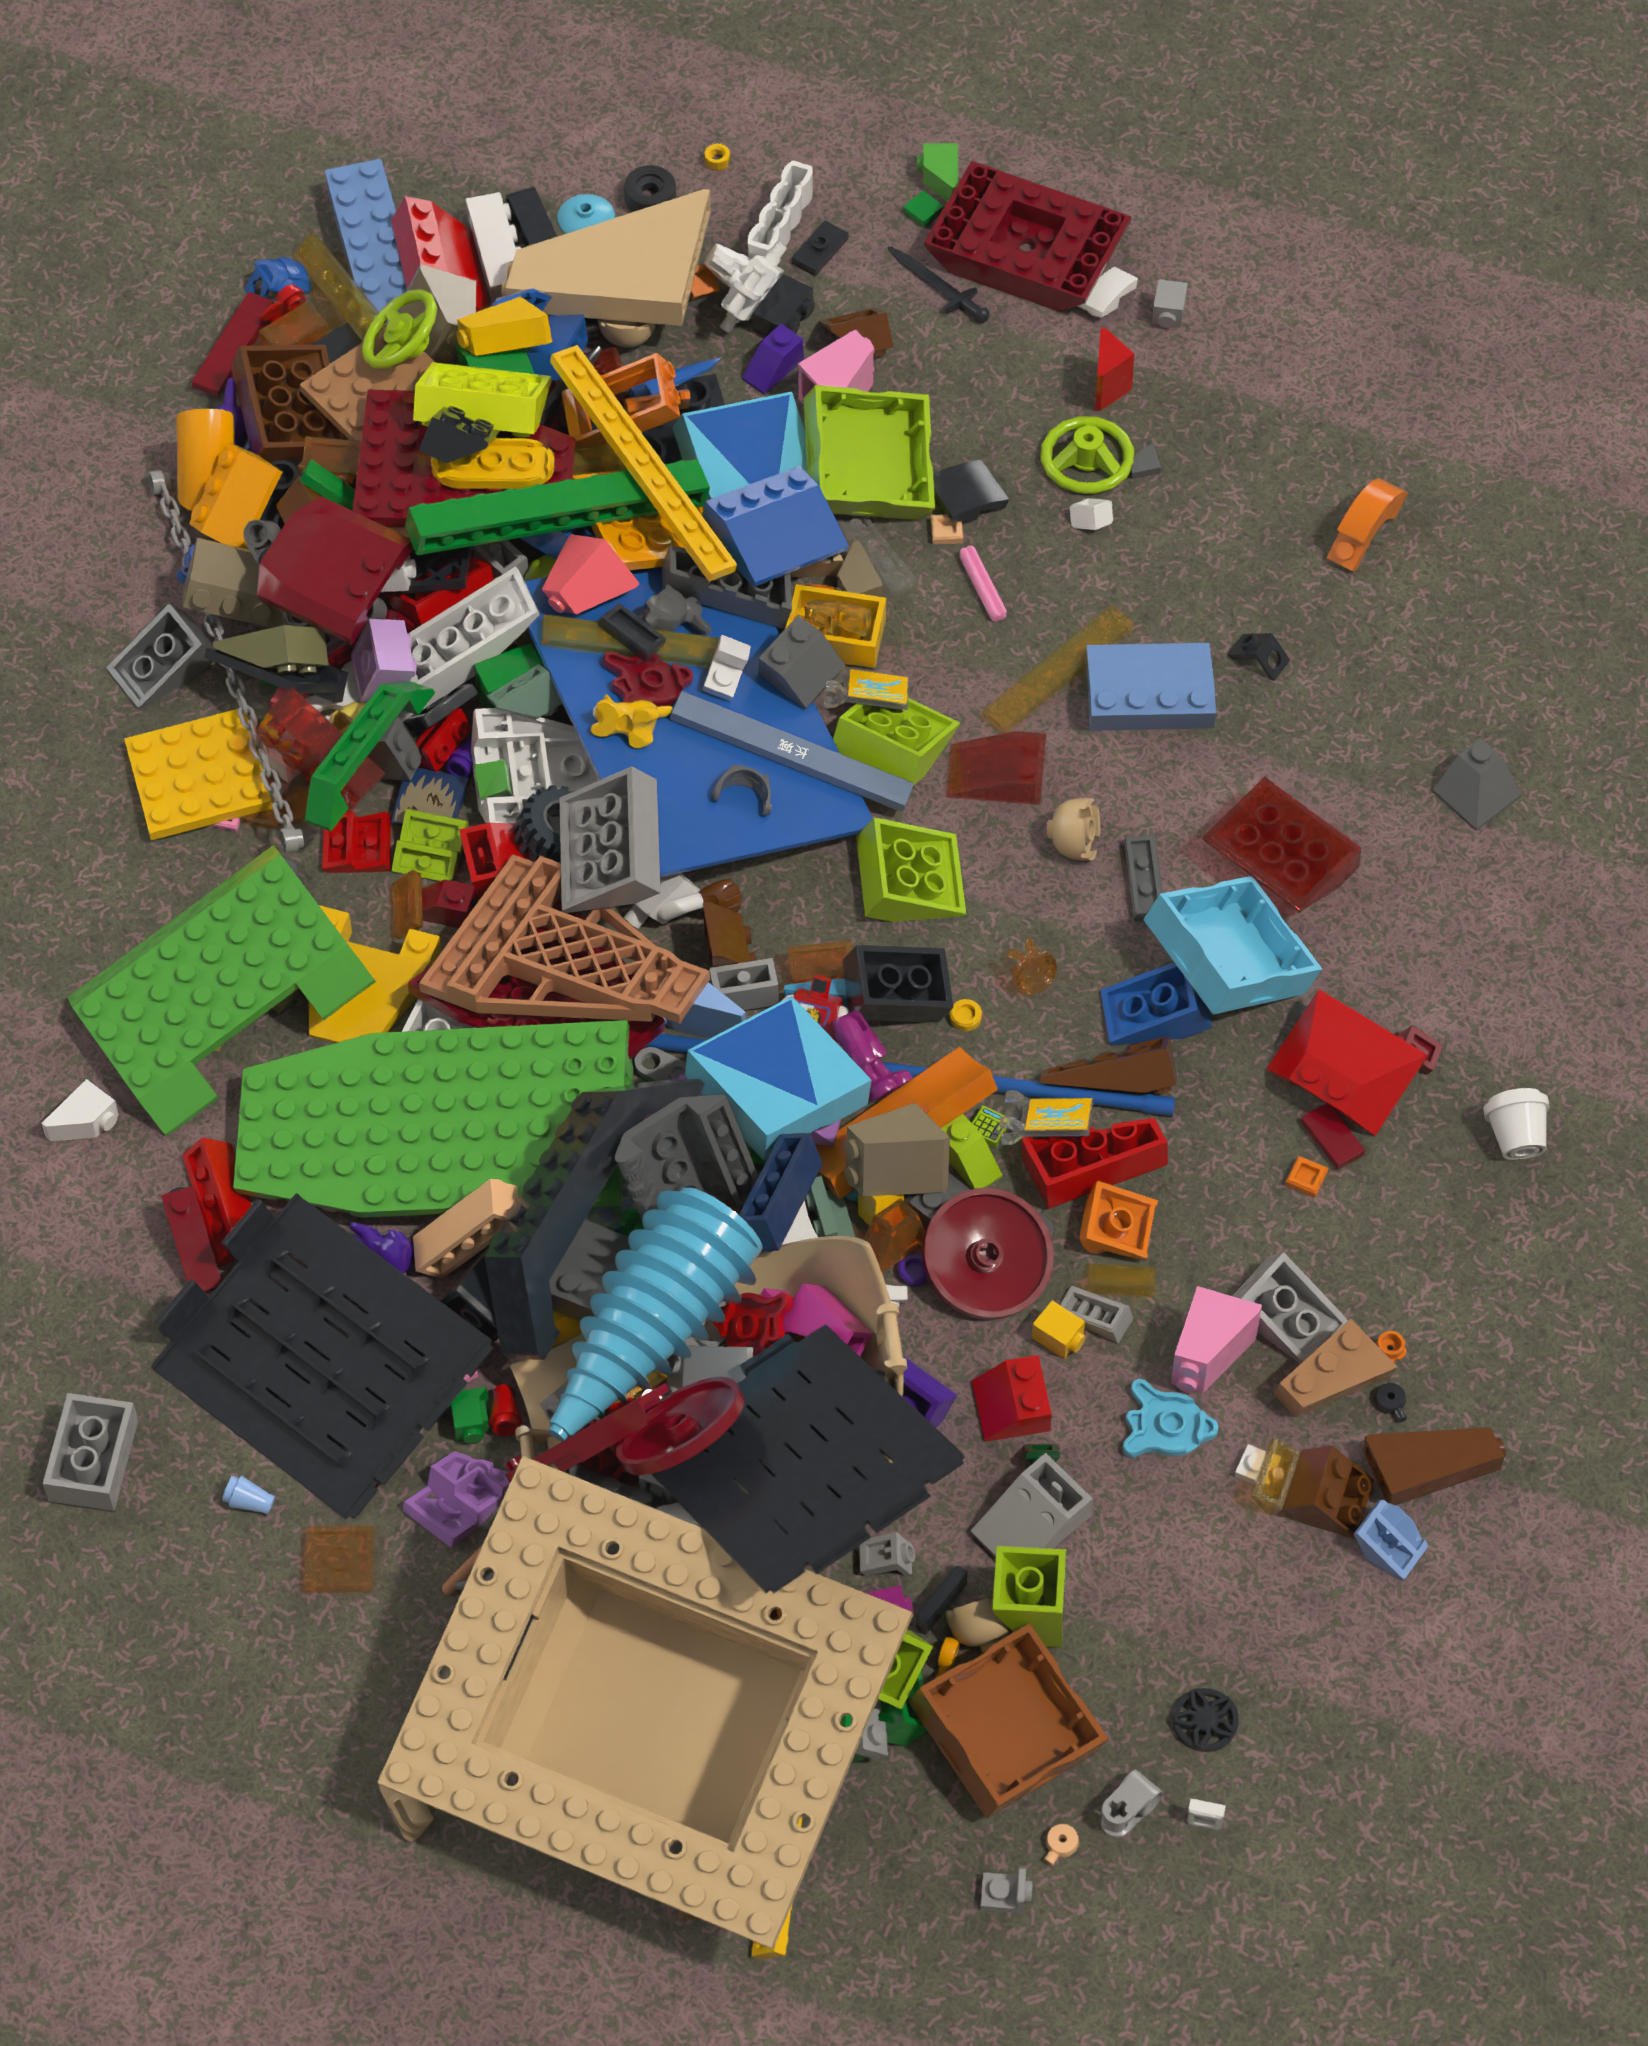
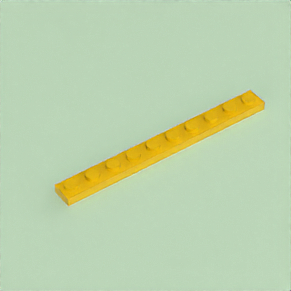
M576 345L553 353L550 359L552 366L707 580L710 582L735 572L737 563L579 346Z

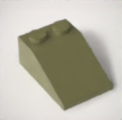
M282 625L213 642V648L263 668L277 669L279 674L293 673L297 670L298 675H309L317 673L316 668L328 665L325 631L314 627Z

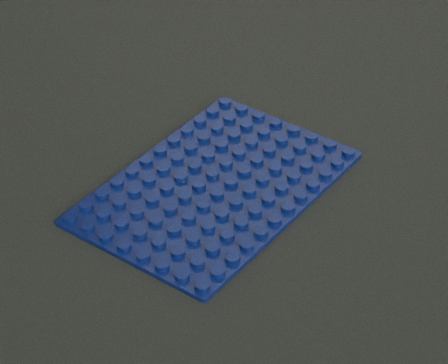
M662 567L630 570L640 583L636 588L578 614L559 613L549 605V598L542 591L548 577L524 581L540 614L527 627V630L545 668L550 673L556 691L599 780L631 766L657 779L660 877L859 834L872 820L873 817L861 795L670 720L671 713L666 717L657 719L653 731V742L644 748H633L630 746L628 736L625 734L616 733L610 736L599 737L591 732V726L599 722L593 716V708L597 706V702L603 700L606 694L615 703L623 701L611 689L612 680L620 676L603 666L604 654L608 651H613L627 657L637 656L598 626L599 620L618 603L639 617L648 607L646 602L653 595H658L663 591ZM700 604L702 607L701 616L712 628L710 634L702 635L693 629L691 625L681 624L673 633H660L667 640L665 646L655 654L661 655L660 660L670 666L674 662L677 665L688 667L693 673L691 685L684 689L683 692L839 753L814 702L805 710L758 674L759 657L779 636L776 627ZM721 635L751 646L748 661L742 671L731 702L702 691ZM742 764L744 767L756 769L761 774L769 776L771 789L770 804L773 805L770 814H767V816L762 815L764 806L762 799L757 792L746 786L733 785L726 787L721 791L718 801L713 800L711 797L713 788L716 787L720 778L728 771L731 765L738 766Z

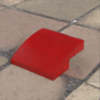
M348 811L332 831L323 829L322 870L324 872L390 871L391 816L387 811L357 817L354 811Z

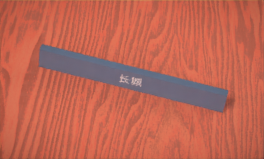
M681 691L671 713L670 720L901 812L905 808L914 785L910 781Z

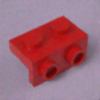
M456 708L450 715H446L431 727H428L417 740L416 744L423 756L419 768L438 772L448 760L450 754L456 750L472 730L462 709Z

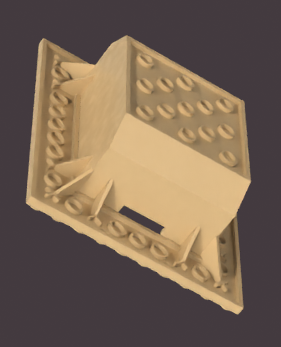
M522 1456L378 1780V1784L773 1949L913 1613L819 1574L816 1575L814 1572L806 1569L805 1573L773 1594L769 1591L765 1594L703 1528ZM612 1544L619 1545V1551L615 1555H610L607 1552L608 1547ZM487 1570L494 1571V1577L490 1581L483 1580V1574ZM775 1609L782 1611V1617L777 1621L770 1619V1613ZM532 1614L534 1618L505 1681L503 1678ZM443 1668L451 1670V1674L447 1679H440L439 1673ZM846 1715L853 1717V1723L849 1727L840 1725L842 1717ZM512 1774H517L519 1777L518 1783L514 1786H508L507 1778ZM802 1816L811 1818V1823L807 1828L798 1826V1821ZM675 1842H680L683 1845L682 1851L676 1855L672 1854L670 1851L671 1845Z

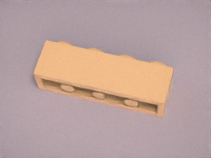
M490 1178L414 1235L416 1272L444 1278L488 1246L493 1236L500 1231L505 1223L507 1212L518 1201V1186L504 1183L499 1179Z

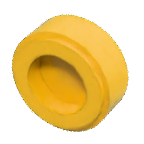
M962 999L953 1004V1008L950 1010V1022L956 1029L971 1031L981 1023L982 1010L978 1003L970 999Z

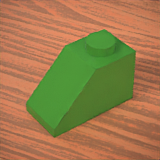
M923 143V155H917V173H923V183L947 202L958 185V143Z

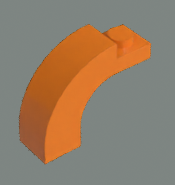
M1383 479L1371 481L1357 496L1337 529L1340 532L1326 558L1355 572L1374 535L1386 520L1396 518L1408 492Z

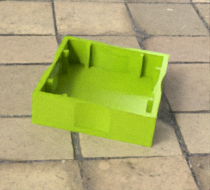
M815 385L804 397L807 473L819 485L832 513L924 520L935 509L933 467L929 454L931 437L929 395L892 391L872 393L856 388Z

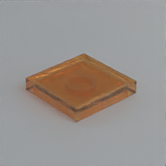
M375 1525L306 1526L304 1593L373 1592Z

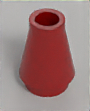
M499 1385L493 1389L489 1426L498 1436H512L515 1434V1430L522 1424V1417L515 1401L512 1387L509 1385Z

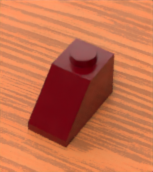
M444 879L417 889L408 918L460 928L478 903L475 885Z

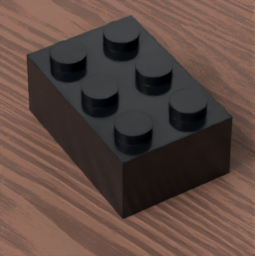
M856 945L842 960L849 1012L857 1010L865 1020L940 1022L953 1008L945 948Z

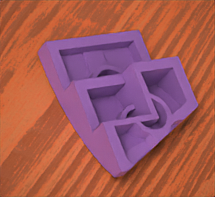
M453 1451L430 1467L428 1485L405 1500L402 1511L452 1548L475 1531L502 1503L510 1485L505 1476L508 1472L494 1468L493 1462L473 1459L469 1455ZM431 1493H433V1494L436 1495L439 1499H433V1498H427V1497H428Z

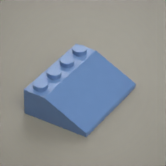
M1209 643L1086 645L1090 731L1214 728L1216 717L1215 685Z

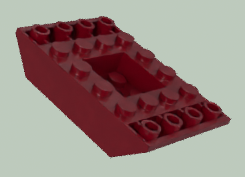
M971 161L925 240L924 247L948 273L1060 312L1087 302L1131 222L1132 216ZM1031 244L1035 249L1023 251L1020 249V246Z

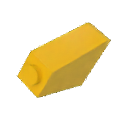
M522 297L514 298L457 319L459 329L456 333L457 340L462 348H465L475 356L544 345L552 342L548 315Z

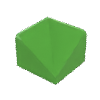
M505 759L474 765L481 801L489 797L512 796L509 770Z

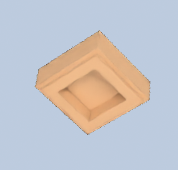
M931 515L933 544L963 543L962 521L951 522L947 515Z

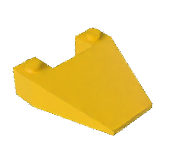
M320 906L376 982L325 1020L322 1019L309 1001V1037L338 1043L370 1033L388 1032L417 999L416 996L408 992V982L434 963L441 954L440 936L409 929L400 953L395 954L348 942L352 934L350 914Z

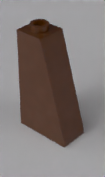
M1491 1427L1370 1434L1365 1436L1362 1448L1385 1501L1393 1505H1398L1501 1470L1504 1457H1506L1505 1446L1499 1437H1495Z

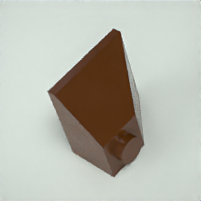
M877 308L819 320L821 328L839 339L856 329L863 338H868L873 344L875 350L873 357L886 354V349L894 347L887 312Z

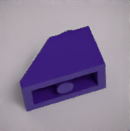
M780 324L761 341L742 380L765 395L789 374L798 363L804 360L803 338L783 324Z

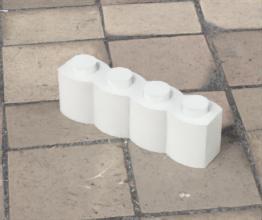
M791 161L786 165L782 172L781 182L771 192L770 203L760 213L759 224L754 226L749 233V259L754 258L756 255L765 257L768 252H771L777 241L787 246L791 237V230L801 220L802 209L812 199V166L797 161Z

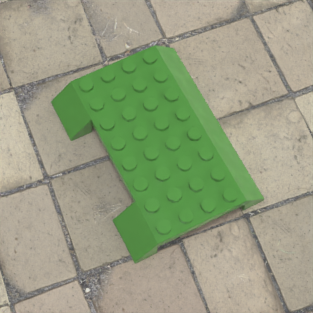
M273 845L67 998L74 1011L135 1097L167 1136L219 1099L195 1065L295 990L300 988L322 1019L325 1020L376 981Z

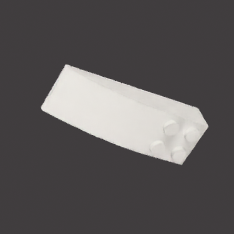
M517 567L512 568L409 633L411 636V655L417 664L416 674L410 681L432 688L435 691V694L424 708L474 676L475 663L502 653L540 615ZM403 710L399 713L403 721L413 715Z

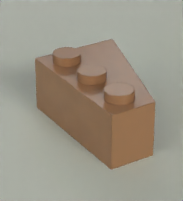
M1350 1319L1284 1378L1273 1394L1292 1414L1299 1417L1351 1393L1363 1390L1365 1387L1391 1378L1398 1367Z

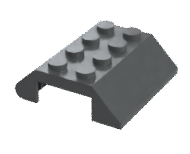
M724 1094L680 1097L626 1131L615 1155V1160L624 1180L629 1181L628 1190L641 1220L646 1211L652 1209L659 1210L656 1200L659 1193L668 1190L679 1192L685 1187L705 1192L722 1203L727 1201L736 1211L741 1212L759 1177L728 1099Z

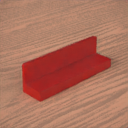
M202 1137L182 1156L191 1185L197 1197L216 1264L226 1265L235 1258H232L225 1252L221 1242L252 1205L248 1195L236 1193L233 1188L236 1155L232 1144Z

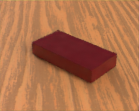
M1324 1104L1301 1117L1302 1125L1337 1170L1365 1155L1363 1146L1330 1105Z

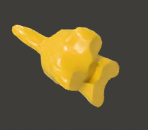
M606 694L604 699L597 702V706L593 708V716L599 722L591 726V732L599 737L610 736L616 733L625 734L628 736L630 746L633 748H644L653 742V731L657 719L668 716L672 713L673 708L671 706L657 707L652 702L646 700H638L632 703H615Z

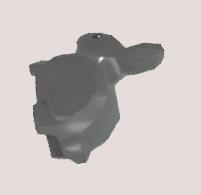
M668 584L658 595H653L646 602L648 607L639 616L641 620L658 633H673L681 624L691 625L693 629L702 635H708L712 631L708 622L701 616L702 607L698 600L694 597L685 599L681 593L674 590Z

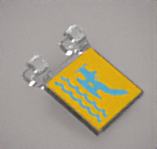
M845 666L834 680L826 681L825 691H832L836 695L833 697L824 696L823 706L835 708L842 703L851 702L907 710L909 677L854 670Z
M1014 1090L1005 1093V1103L1012 1102L1017 1106L1007 1107L1006 1116L1001 1117L1000 1129L1009 1128L1013 1131L1011 1133H1002L1001 1144L1012 1145L1021 1138L1030 1136H1089L1094 1098L1030 1099Z

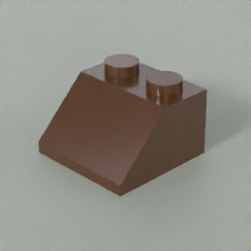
M703 902L704 937L710 968L756 961L755 953L748 952L747 945L752 944L749 925L743 926L741 914L711 902Z

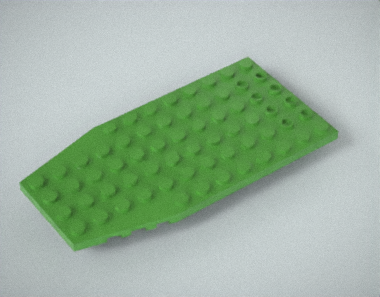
M627 1020L370 1033L243 1069L233 1188L239 1194L275 1201L277 1199L290 1201L297 1193L311 1205L322 1207L323 1210L348 1212L352 1216L362 1218L444 1214L490 1178L499 1179L504 1183L518 1186V1197H520L523 1192L524 1183L534 1174L540 1164L539 1159L541 1155L550 1147L556 1137L555 1132L557 1128L566 1120L572 1110L571 1105L574 1099L585 1091L632 1084L633 1065L628 1057L629 1024ZM618 1165L593 1207L622 1205V1186H628V1181L624 1180Z

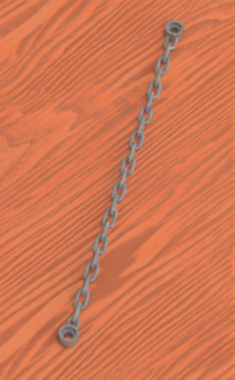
M161 470L148 472V482L152 495H162L160 505L164 515L171 519L173 525L171 535L175 545L182 549L184 557L181 561L182 565L185 566L184 558L189 550L191 540L187 529L180 525L178 504L175 498L169 496L168 490H171L169 474ZM171 501L174 509H171L169 514L166 506H168ZM182 530L185 538H182L180 543L178 541L177 535H179ZM205 613L204 624L207 633L214 637L215 641L223 640L224 628L220 618L217 615ZM215 619L218 628H214V632H212L209 623L212 624ZM220 664L226 668L228 674L226 679L228 690L232 697L237 698L240 707L237 714L241 725L248 729L251 736L249 747L252 755L261 763L263 770L260 776L263 785L267 791L272 792L274 799L272 809L276 820L284 825V828L280 829L279 832L282 850L284 854L298 852L299 848L304 847L303 834L301 829L292 827L293 814L288 802L281 798L279 792L281 782L276 770L270 768L267 760L270 753L266 741L258 736L256 730L258 720L253 708L247 706L244 698L247 691L243 679L235 674L233 668ZM236 680H238L241 689L238 688L235 693L232 684H236ZM249 711L252 720H248V724H246L243 715H247ZM259 742H261L264 751H260L258 755L254 746L257 747ZM272 773L275 782H272L270 787L266 777L269 778ZM284 805L287 814H284L281 818L278 809H282Z

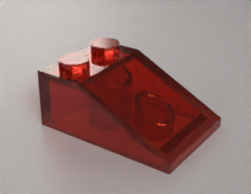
M1013 731L953 743L947 797L1040 805L1046 734Z

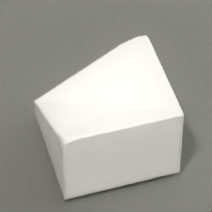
M1087 498L1070 506L1071 526L1079 529L1097 530L1113 522L1112 501Z

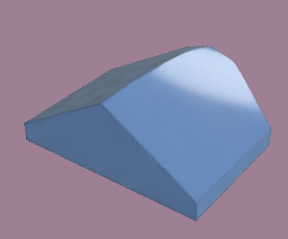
M1385 1500L1377 1501L1354 1533L1365 1558L1401 1581L1405 1580L1428 1548L1426 1540L1422 1539L1414 1521L1399 1506L1387 1503Z

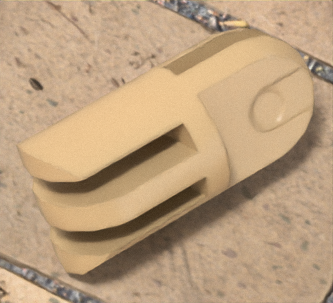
M379 1784L380 1791L403 1837L407 1841L412 1842L418 1839L434 1819L427 1804Z

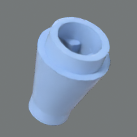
M242 1475L240 1478L231 1476L222 1501L229 1503L231 1508L261 1512L266 1515L269 1514L275 1500L274 1495L269 1494Z

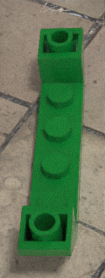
M411 681L383 683L378 687L311 776L305 814L306 823L328 831L334 829L349 809L340 793L399 713L403 710L419 715L435 694L434 689Z

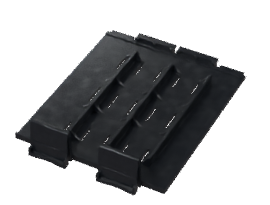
M296 1193L276 1218L264 1203L257 1199L221 1242L225 1252L232 1258L234 1257L238 1263L210 1297L206 1295L194 1280L190 1279L155 1320L154 1324L158 1327L159 1332L168 1337L172 1342L151 1368L345 1519H348L350 1516L355 1519L379 1491L375 1488L376 1484L379 1482L385 1485L424 1438L419 1433L421 1429L424 1428L426 1431H429L465 1388L468 1382L463 1378L466 1374L472 1377L494 1350L491 1346L493 1341L299 1196V1194ZM292 1254L295 1258H297L299 1261L307 1266V1269H305L303 1266L297 1263L289 1255ZM270 1277L274 1278L276 1281H278L280 1284L288 1289V1292H286L280 1286H278L276 1283L270 1280ZM346 1295L348 1298H350L352 1301H354L356 1304H358L360 1307L366 1310L368 1314L366 1315L364 1312H362L360 1309H358L356 1306H354L352 1303L346 1300L344 1296ZM253 1300L254 1302H256L267 1312H269V1314H265L250 1301ZM328 1319L339 1329H341L343 1332L349 1335V1337H345L343 1334H341L339 1331H337L324 1320ZM234 1323L241 1330L247 1333L250 1337L247 1338L246 1336H244L241 1332H239L237 1329L231 1326V1324ZM407 1341L410 1345H412L425 1356H420L418 1353H416L414 1350L408 1347L405 1344V1342ZM308 1342L309 1344H311L313 1347L319 1350L330 1360L327 1361L326 1359H324L322 1356H320L318 1353L312 1350L305 1343ZM214 1346L215 1348H217L231 1360L227 1361L224 1357H222L220 1354L214 1351L212 1347ZM388 1365L389 1367H391L393 1370H395L397 1373L403 1376L405 1380L403 1381L401 1378H399L385 1366ZM286 1366H290L292 1369H294L296 1372H298L301 1376H303L311 1383L308 1385L301 1378H299L297 1375H295L293 1372L287 1369ZM269 1388L272 1392H274L285 1402L291 1405V1407L288 1408L286 1405H284L281 1401H279L266 1390ZM366 1389H370L377 1396L383 1399L386 1403L383 1404L381 1401H379L377 1398H375L373 1395L367 1392ZM350 1412L361 1422L367 1425L366 1428H364L357 1421H355L353 1418L347 1415V1413ZM330 1435L337 1442L343 1445L347 1449V1451L345 1452L342 1448H340L327 1437Z
M825 1324L798 1343L786 1334L761 1353L742 1363L740 1367L746 1378L738 1382L737 1385L744 1395L745 1403L740 1415L729 1428L734 1435L732 1436L726 1431L710 1446L690 1459L651 1475L765 1594L769 1591L774 1594L805 1573L804 1568L807 1565L817 1575L871 1537L865 1529L866 1525L869 1524L878 1533L930 1498L931 1496L927 1492L925 1485L928 1483L934 1485L964 1464L963 1459L965 1456ZM749 1409H751L760 1418L758 1419ZM838 1410H839L846 1418H848L853 1424L851 1425V1424L838 1412ZM811 1428H814L827 1442H825ZM786 1445H788V1446L801 1458V1460H799V1459L786 1447ZM882 1451L893 1463L888 1461L880 1452ZM760 1463H762L775 1477H773ZM856 1469L866 1479V1481L854 1470ZM734 1480H736V1481L749 1493V1495H747V1494L734 1482ZM828 1487H830L840 1497V1499L831 1490H829ZM802 1505H804L814 1516L812 1517V1516L802 1507ZM775 1523H778L788 1534L786 1535Z

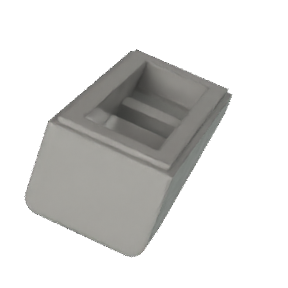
M1072 1285L1060 1306L1084 1320V1328L1117 1344L1133 1320L1128 1305ZM1079 1298L1083 1300L1077 1312L1072 1311ZM1090 1304L1094 1307L1089 1316L1084 1315ZM1103 1310L1106 1311L1102 1321L1097 1320Z

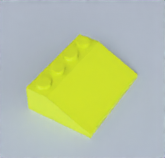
M432 362L415 385L413 420L422 421V425L429 426L432 417L440 409L454 406L463 410L466 413L465 416L476 421L479 418L494 425L493 429L499 431V433L500 431H509L516 437H529L530 434H535L540 425L551 383V376Z

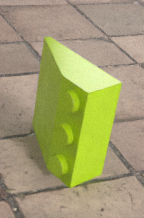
M908 697L906 710L856 703L839 717L833 741L840 754L910 781L915 785L925 777L960 726V722Z
M873 817L856 836L865 917L898 922L966 915L956 834Z

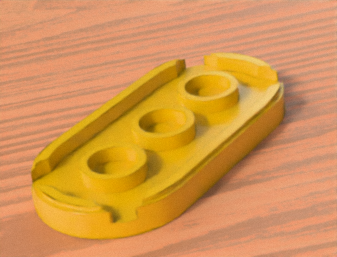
M496 438L487 448L449 463L431 457L432 473L438 481L446 486L460 489H520L532 487L536 484L547 482L552 477L555 469L553 452L549 448L547 450L543 447V443L525 438Z

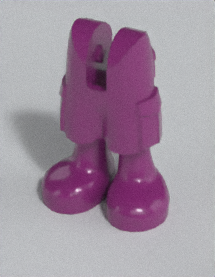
M852 1011L834 1020L835 1039L849 1057L872 1080L868 1099L870 1103L888 1095L913 1079L907 1070L891 1072L881 1061V1058L887 1055L886 1050L859 1011Z

